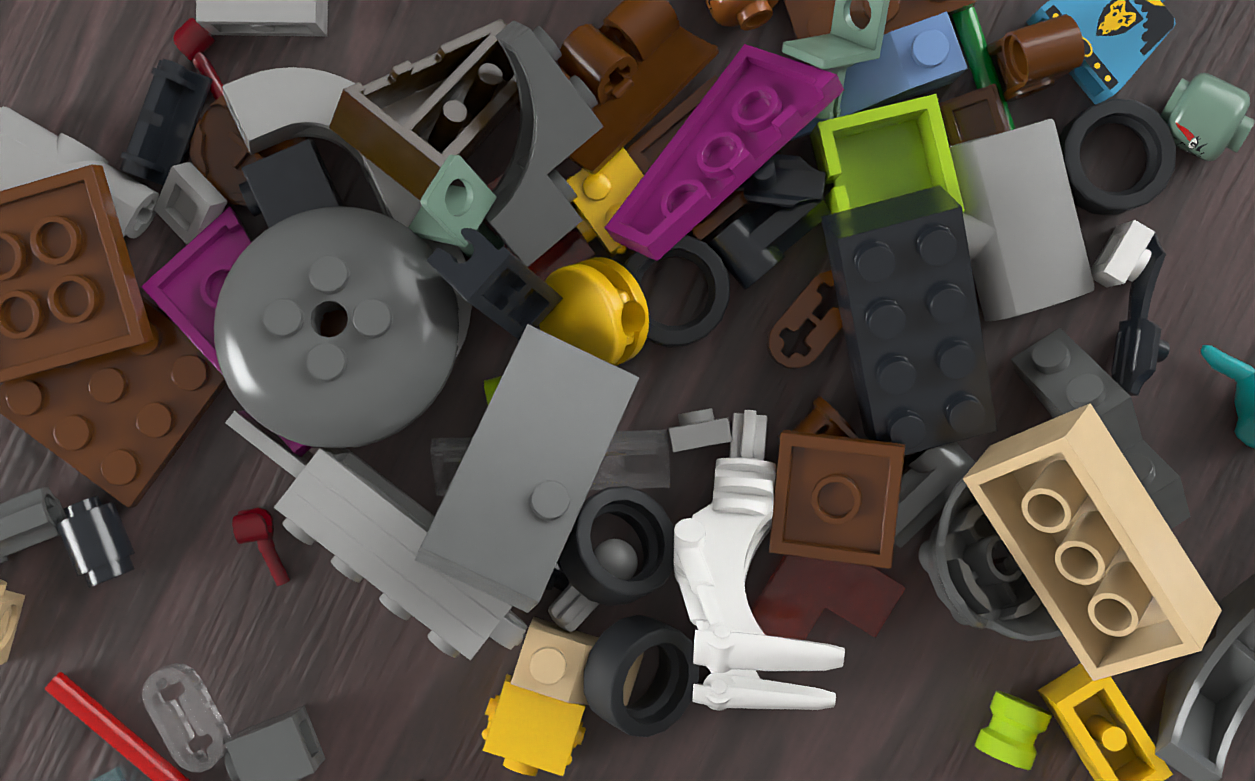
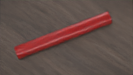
M63 672L58 673L45 687V690L152 781H191Z

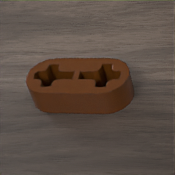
M832 270L820 273L812 279L768 333L767 349L769 355L780 366L797 369L809 365L843 327L838 308L833 307L827 310L820 319L812 314L823 298L817 291L819 285L822 284L826 288L834 285ZM805 320L809 322L813 328L803 340L804 345L808 348L807 353L804 356L797 352L789 355V357L784 356L781 349L784 347L785 342L779 336L781 331L785 329L792 333L798 330Z

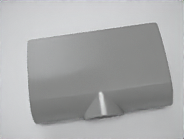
M4 106L0 107V191L91 164L102 165L123 237L126 235L129 238L135 239L148 228L157 213L154 208L158 201L159 193L108 165L109 162L105 158L63 133L57 136L12 109Z
M1047 119L1003 133L949 146L965 210L963 217L972 273L984 320L996 321L1019 316L1094 291L1091 269L1054 120Z

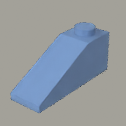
M948 12L884 34L879 59L854 63L853 66L848 67L840 105V117L895 104L953 83L967 69V65ZM812 119L789 141L809 135L818 122L829 119Z

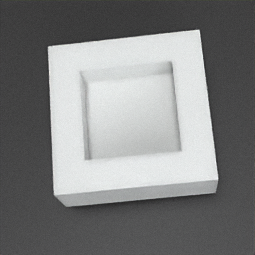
M1136 220L1116 226L1091 268L1093 280L1106 288L1125 284L1126 280L1134 281L1141 274L1151 257V251L1146 249L1155 231Z

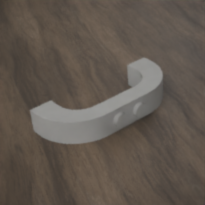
M288 67L260 71L222 86L225 102L251 155L283 141L298 137H316L331 141L345 149L357 161L383 215L409 227L422 207L421 201L329 128L343 89L355 84L354 82L321 70ZM423 239L433 251L440 248L454 256L458 263L466 262L462 251L456 245ZM454 289L459 307L458 355L469 327L472 304L467 302Z

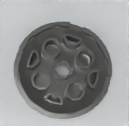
M338 206L308 210L286 218L264 231L251 242L233 264L220 291L215 310L214 343L222 375L236 400L248 414L270 431L290 441L316 448H355L384 440L413 423L428 409L442 391L451 374L458 351V301L454 288L426 261L434 251L421 237L402 223L386 215L356 207ZM336 310L346 311L348 322L343 332L335 337H323L320 330L322 320L324 319L323 315L326 312L331 313Z

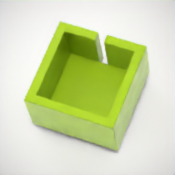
M937 94L821 121L816 124L810 133L818 170L826 172L825 185L834 184L833 189L825 196L826 204L831 214L939 185L962 206V211L965 213Z

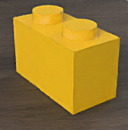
M1082 663L1037 690L1094 781H1164L1173 775L1165 761L1155 755V745L1111 676L1093 681Z

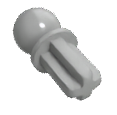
M608 539L600 543L594 550V554L601 566L614 577L628 580L635 574L638 565L637 555L633 547L626 541ZM570 584L549 606L548 612L558 626L567 632H572L578 628L599 603L588 600Z

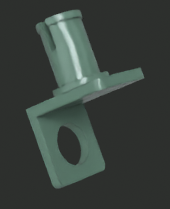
M836 0L831 32L829 34L783 42L782 52L811 64L810 66L837 74L844 88L848 67L853 66L854 63L880 58L890 0H867L871 8V19L865 29L855 26L851 19L850 5L852 0ZM843 92L815 118L833 119V117H840Z
M449 155L422 196V207L408 228L423 239L456 245L469 259L473 255L474 247L463 238L461 234L463 228L477 230L498 250L504 247V242L501 238L495 235L483 221L497 197L461 156ZM460 179L465 187L450 184L452 181Z

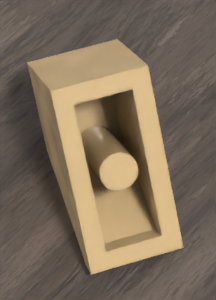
M533 617L511 684L567 703L589 705L584 695V669L590 650L599 638L577 630L567 632L555 623ZM644 652L637 657L628 671L623 687V702L625 706L628 704Z

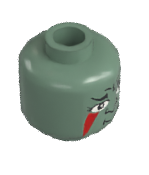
M1200 73L1190 82L1182 78L1160 115L1169 125L1176 147L1208 162L1220 157L1226 148L1237 153L1255 123L1254 119L1245 116L1250 106L1249 94L1209 73Z

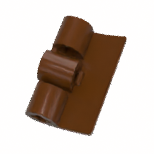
M623 0L603 19L604 24L599 29L592 24L581 25L569 34L560 48L562 56L558 59L559 68L568 80L574 75L578 76L598 101V104L591 110L604 127L567 157L591 174L599 172L719 53L718 46L695 36L680 26L678 17L667 0ZM520 101L516 104V108H517V110L519 111V113H520Z

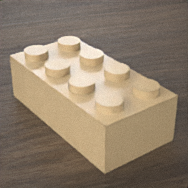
M1091 403L992 444L987 448L964 476L963 480L1093 681L1202 651L1222 610Z

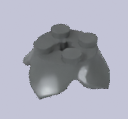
M962 478L951 492L944 506L941 519L932 529L930 539L923 542L919 549L920 563L929 573L937 596L951 611L953 618L962 625H970L977 629L988 628L1007 637L1023 641L1046 640L1062 636V632Z

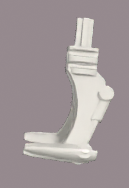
M745 410L744 414L734 413L732 416V441L730 442L729 458H719L716 460L712 504L693 514L692 518L679 521L674 528L675 578L680 585L690 621L698 629L695 630L693 664L706 666L711 672L703 684H693V702L707 705L711 709L719 711L726 708L799 710L832 708L835 706L836 693L815 687L762 680L756 670L826 671L843 667L845 649L825 643L767 636L760 629L752 615L744 584L755 552L764 537L771 530L776 464L764 461L768 417L766 415H756L754 410Z

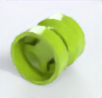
M996 691L990 705L993 714L989 726L980 730L974 746L1005 763L1021 769L1031 770L1037 755L1033 744L1038 734L1047 730L1053 714L1021 698Z

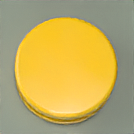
M593 257L559 268L545 279V282L563 299L539 324L541 331L614 366L629 361L640 352L646 341L649 329L648 307L638 282L625 267L608 258Z

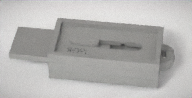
M245 410L234 411L225 422L296 478L274 506L277 511L286 517L282 523L286 530L308 545H312L316 540L335 555L331 559V563L342 574L357 583H360L365 578L383 593L379 600L392 613L404 620H409L411 616H414L431 630L427 635L429 640L441 651L453 658H457L461 653L471 661L488 637L510 650L515 645H520L526 637L525 632L528 626L510 610L512 605L415 561L435 516L346 447L319 448L315 455L308 450L300 457L276 433L258 423Z

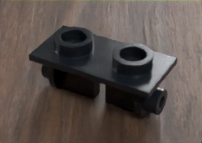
M163 58L159 60L157 68H152L151 74L154 76L126 152L122 151L120 157L123 158L120 170L164 186L172 166L182 164L213 79L189 71L186 67Z

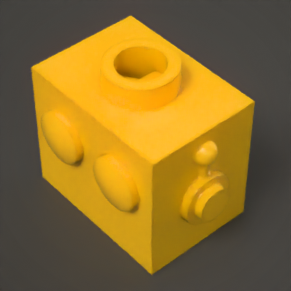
M624 147L596 174H591L582 168L577 174L567 178V183L578 196L571 203L575 207L574 210L583 220L576 226V229L587 243L597 237L611 258L617 253H625L627 247L615 242L604 227L644 176Z
M507 674L501 694L495 695V698L490 697L485 715L489 716L487 728L482 731V737L485 740L483 751L504 757L503 766L521 774L536 776L538 769L563 776L566 766L572 763L571 754L573 748L577 744L581 745L586 728L582 727L583 722H581L585 705L567 703L512 685L513 676Z

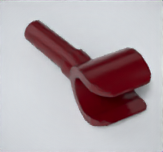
M189 18L176 30L173 37L174 44L194 64L196 70H199L201 75L213 79L209 90L214 99L217 100L220 96H224L223 83L211 62L203 54L216 40L194 18Z
M263 508L239 511L238 515H235L232 519L233 532L237 543L257 541L259 552L262 554L276 585L281 586L289 582L290 578L272 539L274 526L270 512Z

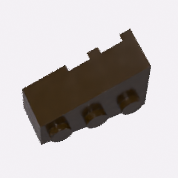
M499 19L441 45L437 53L413 64L409 60L392 67L390 74L364 86L358 82L344 88L329 128L421 201L422 196L447 157L451 154L459 155L466 161L520 101L512 66L504 49L495 37L508 24Z

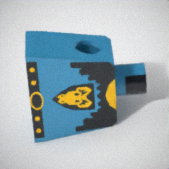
M1050 0L1026 21L1028 25H1032L1063 14H1067L1075 20L1082 33L1085 55L1081 66L1075 68L1069 74L1095 105L1116 94L1176 24L1173 15L1163 5L1165 0Z

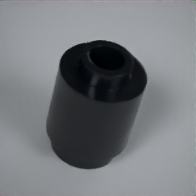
M94 496L63 509L67 519L57 523L56 526L77 577L84 575L89 588L135 569L130 558L135 552L114 502L102 505L99 497Z

